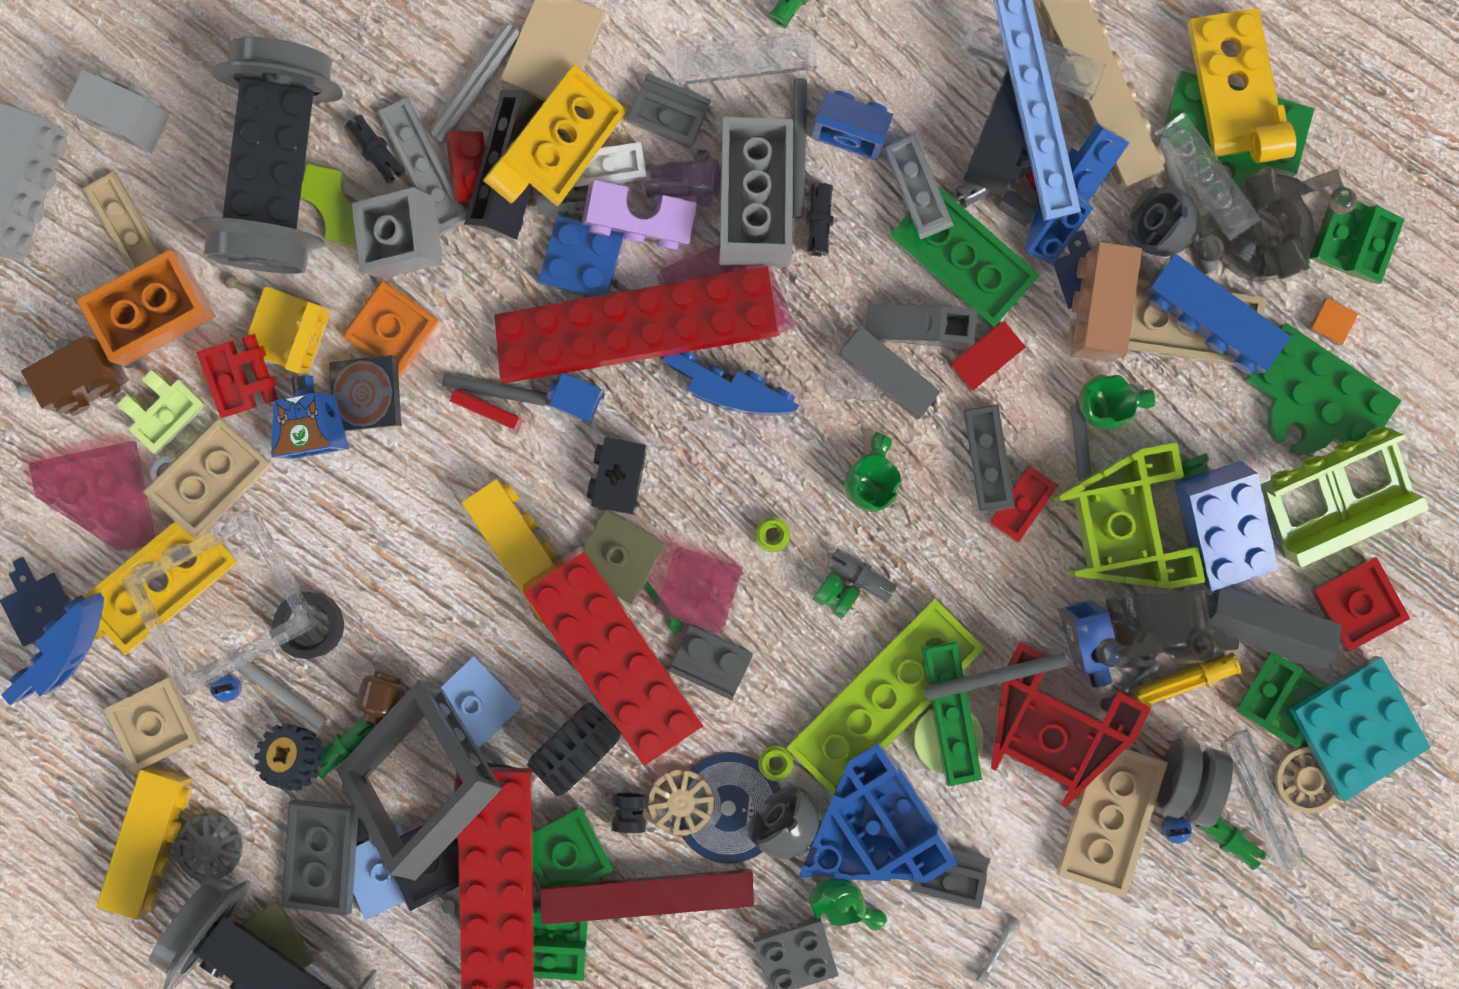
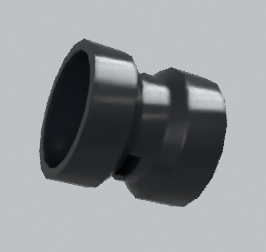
M640 793L612 794V806L615 809V816L611 819V831L618 833L646 832V819L643 817V810L647 807V795Z

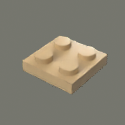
M172 677L166 678L103 709L134 773L202 740Z

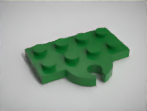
M1181 71L1176 79L1160 140L1193 149L1192 163L1196 175L1209 188L1214 187L1218 181L1216 167L1218 165L1227 166L1231 170L1232 178L1224 186V192H1233L1246 187L1258 177L1261 169L1294 177L1298 173L1315 108L1277 98L1278 105L1284 104L1287 122L1292 124L1295 131L1296 151L1293 157L1255 163L1250 152L1213 158L1197 75ZM1229 84V86H1230L1233 90L1241 91V90L1244 89V88H1241V87H1238V86H1234V85Z
M1286 322L1281 324L1279 328L1290 335L1291 338L1266 372L1257 375L1254 373L1252 375L1248 374L1244 382L1273 400L1268 410V428L1277 444L1282 443L1287 438L1286 430L1290 424H1295L1300 428L1302 432L1301 440L1291 445L1289 452L1295 454L1314 453L1326 448L1332 441L1339 445L1344 442H1355L1367 437L1366 434L1370 430L1385 427L1402 401Z

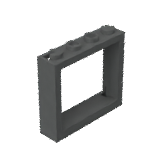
M418 680L336 769L343 782V790L350 796L356 808V815L363 821L369 833L368 838L370 842L377 848L383 860L382 865L384 869L394 877L399 876L411 880H416L502 789L444 690L421 680ZM425 716L463 784L404 846L368 777Z

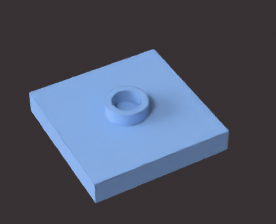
M476 655L441 687L478 749L523 707L518 699Z
M403 824L394 827L399 836L406 833ZM370 840L356 845L353 894L365 920L404 902L393 876L384 869L382 865L383 860L377 848Z

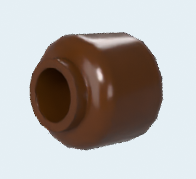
M375 671L374 675H367L363 678L355 700L356 708L364 712L363 720L378 724L406 694V688L400 684L401 678Z

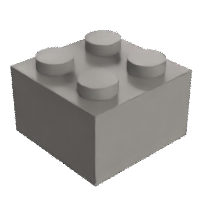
M81 69L64 108L88 125L152 154L169 118L166 113L159 109L161 103L149 97L150 94L132 84H129L127 88L118 83V79L106 72L97 69L96 73L92 74Z
M412 187L352 203L360 272L384 279L442 265L434 196Z

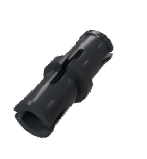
M362 115L353 117L360 131L351 120L345 124L344 129L362 149L361 154L365 160H371L384 177L386 183L395 181L393 173L388 167L393 170L398 178L404 173L405 169L386 148L388 144L384 138H378Z
M816 183L811 185L810 214L806 217V223L809 224L807 254L810 256L822 257V253L823 256L829 255L830 226L834 224V216H831L833 185L818 183V187Z

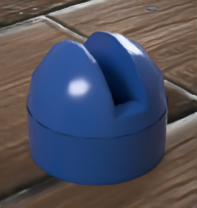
M221 674L212 681L211 694L220 702L235 700L241 693V682L233 674ZM232 684L233 690L218 693L217 686Z
M1167 816L1162 822L1161 831L1168 841L1181 844L1190 838L1192 827L1190 822L1183 816L1178 819ZM1185 827V832L1170 835V829Z

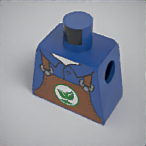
M311 375L292 377L293 397L278 399L273 404L272 458L292 460L349 450L335 397L329 394L315 393L313 376Z
M1093 600L1058 609L1074 664L1084 673H1088L1092 687L1097 688L1111 684L1112 678L1109 667L1118 665L1120 661L1109 612Z

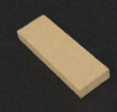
M112 170L82 188L130 271L163 253L116 172Z

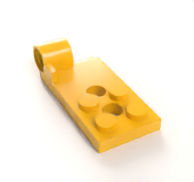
M1259 7L1190 19L1187 27L1213 158L1250 152L1255 163L1293 157L1296 151L1295 131L1292 124L1287 122L1284 104L1278 105ZM1230 41L1234 43L1238 49L1237 56H1226L1221 49L1222 42ZM1228 76H1240L1244 81V89L1241 91L1233 90L1228 84Z
M574 64L566 72L519 136L491 168L483 181L510 204L519 197L530 183L558 206L628 110ZM575 106L582 107L588 115L587 120L577 115ZM558 129H563L570 135L571 143L565 142L559 137Z
M176 522L172 523L84 595L86 599L100 592L104 597L102 616L94 641L107 635L124 655L128 654L239 562L210 529L196 541ZM185 549L194 550L197 556L195 564L190 568H181L177 561L178 555ZM157 572H164L169 580L167 587L159 592L153 591L149 584L150 578Z

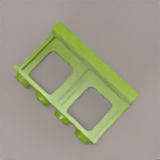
M1387 427L1372 429L1367 432V437L1355 442L1341 443L1334 448L1335 451L1324 456L1310 457L1303 461L1302 466L1291 471H1279L1270 477L1271 480L1260 484L1286 559L1299 567H1303L1429 510L1425 497L1414 493L1397 444V442L1406 439L1403 433ZM1380 451L1389 476L1388 483L1363 496L1354 497L1344 466ZM1317 479L1326 505L1324 513L1296 526H1291L1280 495Z

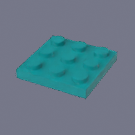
M1380 656L1372 657L1289 709L1335 796L1343 802L1431 748L1383 657Z

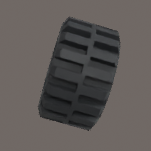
M592 702L584 704L529 758L527 766L532 768V771L556 796L563 795L619 741L621 733Z

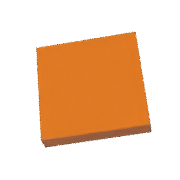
M382 279L342 336L371 357L397 356L398 374L401 377L438 326L440 320Z

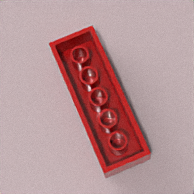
M582 545L523 584L524 595L643 766H646L703 727L699 715Z

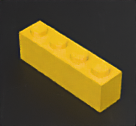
M495 479L461 503L528 601L523 593V584L556 563L555 560L559 558V555L548 540L545 542L541 541L535 532L540 527L529 511H526L524 514L516 504L520 497L509 482L503 484L501 480ZM528 601V603L530 604V606L532 607V609L534 610V612L536 613V615L538 616V618H539L540 620H542V619L540 618V616L538 615V613H537V612L535 611V609L533 608V606L531 605V603Z
M149 766L139 771L96 908L135 920L154 910L160 892L156 890L159 879L165 876L170 864V857L167 856L170 844L175 843L181 830V823L178 822L181 809L187 807L192 795V789L188 788L191 781L190 777L154 766Z

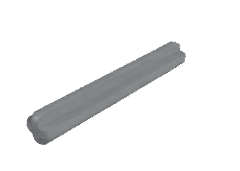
M508 23L502 26L429 129V133L434 139L441 143L446 142V134L455 130L505 60L520 35V32L514 26Z

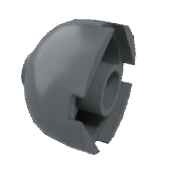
M1165 184L1166 187L1160 189L1156 186L1148 189L1131 210L1129 218L1134 221L1132 230L1128 228L1130 241L1134 246L1142 248V251L1150 255L1167 257L1182 252L1192 243L1199 229L1200 213L1193 198L1171 184Z
M793 786L780 789L764 802L771 806L762 816L758 812L755 813L749 826L748 837L768 856L788 859L810 850L818 832L819 816L816 807L802 791L797 790Z

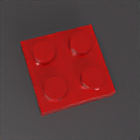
M1370 557L1311 589L1326 619L1341 624L1340 645L1345 652H1350L1410 619L1377 557Z

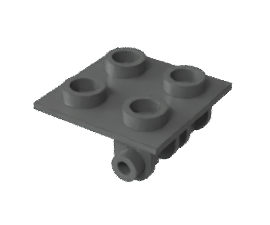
M811 916L810 919L797 923L798 927H794L792 922L789 923L791 929L784 931L783 926H779L780 932H777V929L764 934L760 932V937L753 938L769 989H799L839 976L821 918L814 919Z

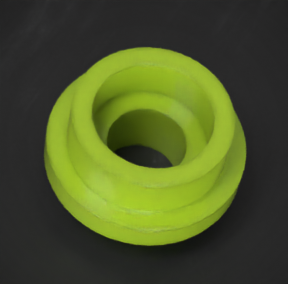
M766 518L756 528V541L766 551H780L790 540V529L786 522L780 518ZM769 528H776L779 531V538L776 541H769L767 539L766 532Z
M769 746L759 756V770L769 780H783L790 775L793 769L792 755L782 746ZM774 756L782 759V766L778 769H773L769 766V760Z

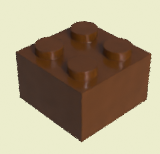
M87 336L75 340L21 370L42 409L70 414L71 416L88 410L90 408L89 403L99 397L105 399L121 391L120 386L129 381L120 365L109 362L99 341Z

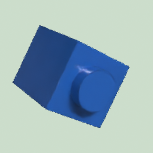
M562 373L560 380L554 379L552 381L547 398L551 400L549 406L552 409L591 424L604 392L599 387Z

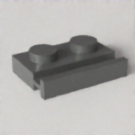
M646 73L643 85L639 90L627 120L632 125L692 149L711 104V99Z
M689 625L669 672L733 700L753 653Z
M951 848L957 860V865L927 883L913 882V880L911 882L909 893L980 910L990 858Z

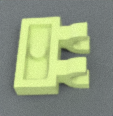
M151 369L142 380L160 398L148 410L135 396L132 395L130 397L127 394L117 405L135 421L128 430L153 454H158L207 404L182 380L178 379L171 385L160 371L155 372Z

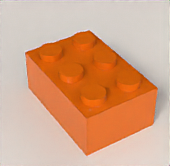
M172 249L77 299L109 362L123 367L216 317L184 256Z

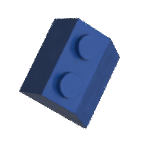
M837 90L835 93L827 91L815 121L812 139L877 161L893 113L887 112L885 106L876 102L864 104L855 101V97L847 92Z

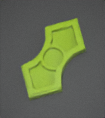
M307 164L302 182L301 199L315 205L321 212L326 227L325 239L357 247L352 204L348 201L344 192L343 173L338 170Z

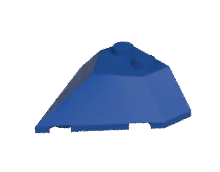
M877 742L848 761L798 878L822 876L833 877V879L873 881L900 879L927 883L957 865V860L938 822L900 764Z

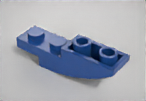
M1098 123L1079 151L1074 148L1070 149L1068 157L1081 211L1076 214L1044 221L1041 206L1039 205L1024 250L1027 253L1053 266L1092 211L1093 207L1088 201L1129 145L1125 138Z
M690 352L667 355L663 359L664 365L692 380L686 390L688 394L714 406L738 413L759 416L795 414L799 407V404L793 402L796 398L795 395L781 387H777L776 391L763 385L765 379L753 371L747 370L745 374L737 371L732 382L726 380L727 373L713 365H710L708 369L695 363L698 357Z
M100 592L86 599L83 595L76 597L64 607L67 613L63 617L58 616L43 627L45 634L34 643L40 652L30 659L33 665L29 669L26 667L9 679L12 685L1 694L9 706L33 695L35 692L41 697L63 686L75 673L91 648L98 631L104 597Z

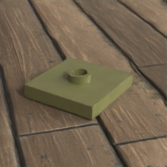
M605 510L584 549L616 596L634 605L667 543Z
M279 900L241 923V925L302 968L315 961Z

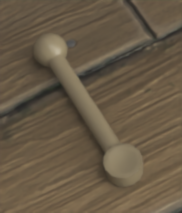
M228 275L224 278V285L227 288H236L260 300L262 293L238 282L234 275Z

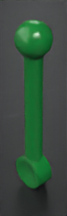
M647 580L644 588L669 621V629L674 633L681 632L683 629L682 621L674 618Z

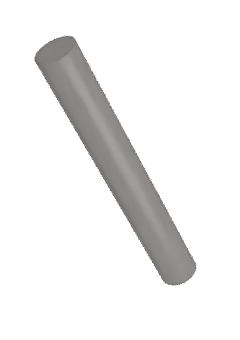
M243 656L236 663V669L319 731L326 723V718Z

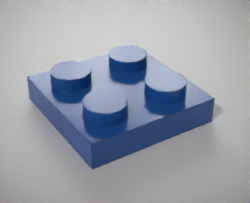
M557 215L538 282L542 285L586 297L609 294L624 241V234L611 231L610 236L589 232L590 226L582 225L581 221Z

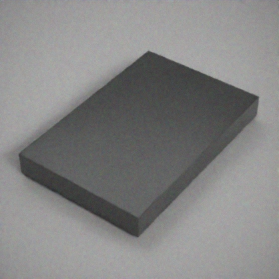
M296 799L289 801L282 907L344 916L352 913L358 816L355 813V806Z

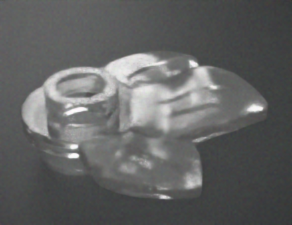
M844 338L838 340L833 344L826 356L829 372L824 379V388L827 394L837 401H847L851 398L862 402L875 400L883 392L837 355L847 342ZM843 378L844 380H846L848 386H839L837 383V379Z

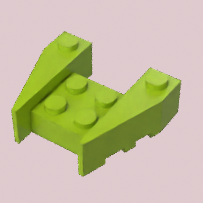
M1177 442L1132 451L1051 497L1052 502L1074 499L1087 567L1067 570V576L1164 589H1173L1205 582L1198 547H1185L1165 552L1162 549L1150 484L1184 477Z

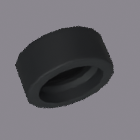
M302 592L290 596L279 605L273 617L272 630L275 641L285 653L295 658L312 659L328 654L338 645L343 636L344 618L341 609L333 599L322 593ZM315 605L321 608L327 615L329 630L325 639L317 645L303 646L295 642L290 635L288 629L289 618L293 611L300 606Z

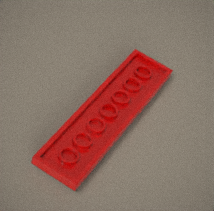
M768 266L494 314L500 380L504 384L779 336Z
M490 767L502 789L458 835L461 989H534L532 768ZM457 773V789H458V788L463 784V781L461 780L459 774Z

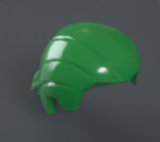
M1102 374L1095 376L1083 385L1079 395V408L1082 416L1090 425L1100 429H1113L1125 425L1135 417L1138 407L1149 409L1155 406V395L1152 389L1133 392L1126 380L1120 375L1106 376Z
M878 432L872 437L871 453L862 456L850 467L844 481L845 492L849 500L856 507L867 512H879L888 507L896 499V490L902 482L899 470L886 458V453L892 445V439Z
M828 877L819 882L810 893L809 902L815 918H821L822 912H824L831 925L843 926L862 921L871 930L877 931L887 922V916L883 911L875 908L870 909L865 906L863 894L859 886L852 880Z

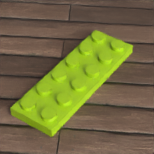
M933 598L786 746V749L834 795L850 759L877 742L886 749L931 703L930 700L927 701L924 687L928 685L921 646L956 640L958 642L962 670L985 648Z

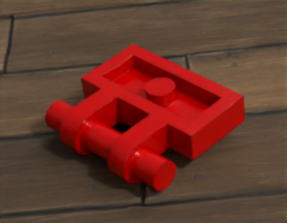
M255 333L241 338L246 350L242 353L237 352L233 340L196 352L220 419L257 407L253 394L260 391L265 404L278 400L274 388L277 386L275 377H270L264 360V356H267L263 346H259ZM250 361L257 381L248 382L242 363Z

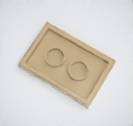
M534 0L501 76V82L546 100L574 64L581 70L583 69L605 18V11L579 0Z
M218 417L142 492L197 541L272 464L224 420Z

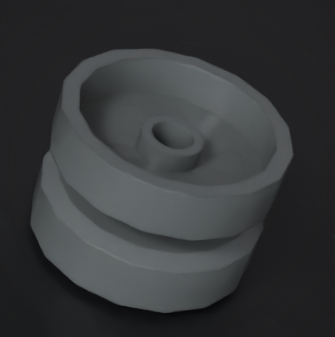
M1177 738L1168 749L1163 760L1168 762L1156 799V810L1161 814L1177 819L1186 813L1187 821L1210 828L1215 825L1221 816L1230 792L1233 776L1231 754L1210 747L1202 752L1199 744Z

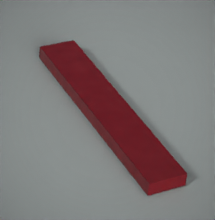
M751 869L540 886L542 925L754 907L753 872Z

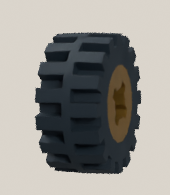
M286 723L282 724V726L276 725L272 727L273 733L267 731L263 735L265 741H259L257 745L260 748V752L255 753L254 759L259 760V763L255 765L256 771L261 772L259 777L261 780L266 781V784L280 789L298 791L302 790V786L308 787L312 784L310 779H317L320 774L317 772V768H323L324 761H321L320 757L325 756L324 749L319 748L323 744L321 739L316 738L317 734L313 731L297 725Z

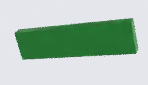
M956 640L921 646L928 686L964 677L958 642ZM967 692L930 700L945 784L949 787L982 780Z

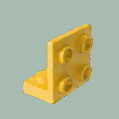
M264 287L247 336L255 333L259 346H263L267 356H264V360L285 367L284 369L309 375L332 310L279 290Z

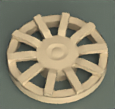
M1310 747L1293 749L1281 758L1274 774L1278 795L1289 807L1303 813H1317L1329 808L1337 800V797L1333 790L1330 795L1323 790L1324 785L1329 783L1324 777L1321 768H1316L1317 760L1314 755L1310 765H1307L1304 753H1312ZM1297 755L1301 765L1299 768L1290 761ZM1286 765L1295 772L1294 775L1283 774ZM1282 780H1290L1294 784L1284 789ZM1298 789L1299 792L1296 799L1292 802L1287 795ZM1319 793L1326 801L1316 805L1314 794ZM1305 794H1308L1310 807L1300 806Z
M675 769L664 773L655 781L649 793L648 808L653 821L660 829L674 836H686L698 832L707 824L713 812L714 796L710 785L700 774L688 769ZM683 775L681 788L676 787L672 777ZM689 776L699 781L691 790L686 789ZM666 779L672 789L670 793L659 788V785ZM703 786L708 797L695 798L694 794ZM655 793L667 798V802L654 804ZM708 802L707 813L695 807V804ZM668 808L669 811L659 819L655 809ZM691 812L703 818L697 825H694L691 819ZM672 815L676 816L674 828L664 824ZM681 817H685L690 827L689 829H679Z

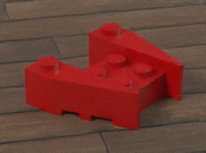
M1021 640L1007 666L1051 656L1052 654ZM1046 672L1002 682L991 769L996 771L1006 754L1066 785L1069 789L1061 804L1065 808L1136 740L1152 708V704L1119 688L1102 721L1039 689Z

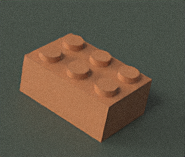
M1099 242L1091 250L1087 251L1085 257H1080L1077 267V278H1082L1080 292H1075L1072 301V312H1076L1075 326H1070L1067 336V346L1072 347L1070 356L1113 362L1128 353L1142 248Z

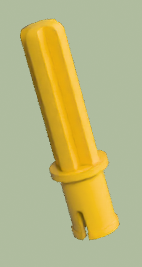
M1231 652L1228 655L1205 663L1200 660L1197 662V666L1140 685L1135 688V695L1153 704L1204 685L1208 688L1212 687V683L1235 674H1241V668L1238 660H1234L1236 658L1235 654Z

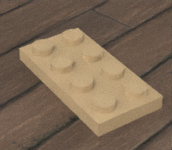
M1138 279L1128 350L1234 365L1235 360L1225 352L1220 354L1213 351L1205 344L1207 339L1196 331L1195 333H1190L1181 328L1176 322L1178 318L1168 311L1163 313L1152 307L1148 303L1149 297L1143 294V291L1151 281ZM1232 293L1264 317L1266 297Z
M1125 749L1081 792L1056 870L1058 876L1126 898L1168 762Z

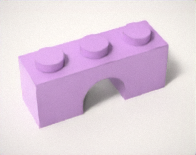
M593 180L589 183L581 223L582 225L590 226L589 232L603 236H610L611 231L623 233L624 240L644 244L645 238L658 241L657 247L672 251H678L679 246L689 244L697 206L696 202L662 195L656 200L652 216L649 219H639L633 216L627 207L629 187L599 180Z

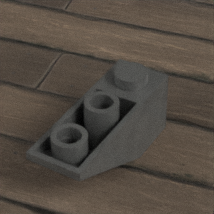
M868 305L866 330L883 342L969 349L974 345L977 309L932 305Z

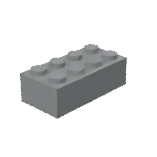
M0 103V256L23 264L25 256L29 255L33 247L32 235L35 226L42 220L45 207L43 203L47 192L54 186L56 180L55 169L58 160L65 154L67 133L40 115Z
M723 117L721 135L719 265L789 267L792 255L793 119Z

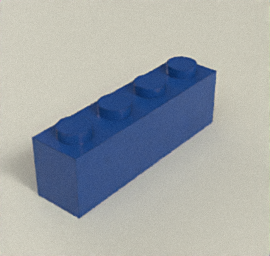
M1176 253L1166 259L1143 291V294L1149 297L1148 303L1152 307L1163 313L1166 311L1178 318L1176 322L1181 328L1190 333H1195L1196 331L1207 339L1205 344L1209 348L1220 354L1224 352L1235 360L1234 365L1249 375L1266 372L1291 338L1286 332Z

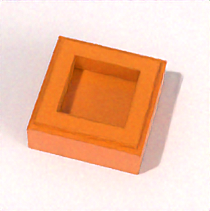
M1325 298L1308 330L1338 346L1342 345L1358 313L1330 298Z

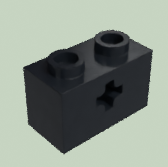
M604 437L603 444H597L593 464L599 465L597 478H590L587 490V499H592V507L635 515L647 454V445ZM616 466H620V471L626 477L624 480H618L617 486L612 485V479L607 477L608 471L614 472Z

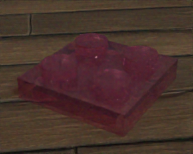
M676 546L654 613L722 634L743 567Z

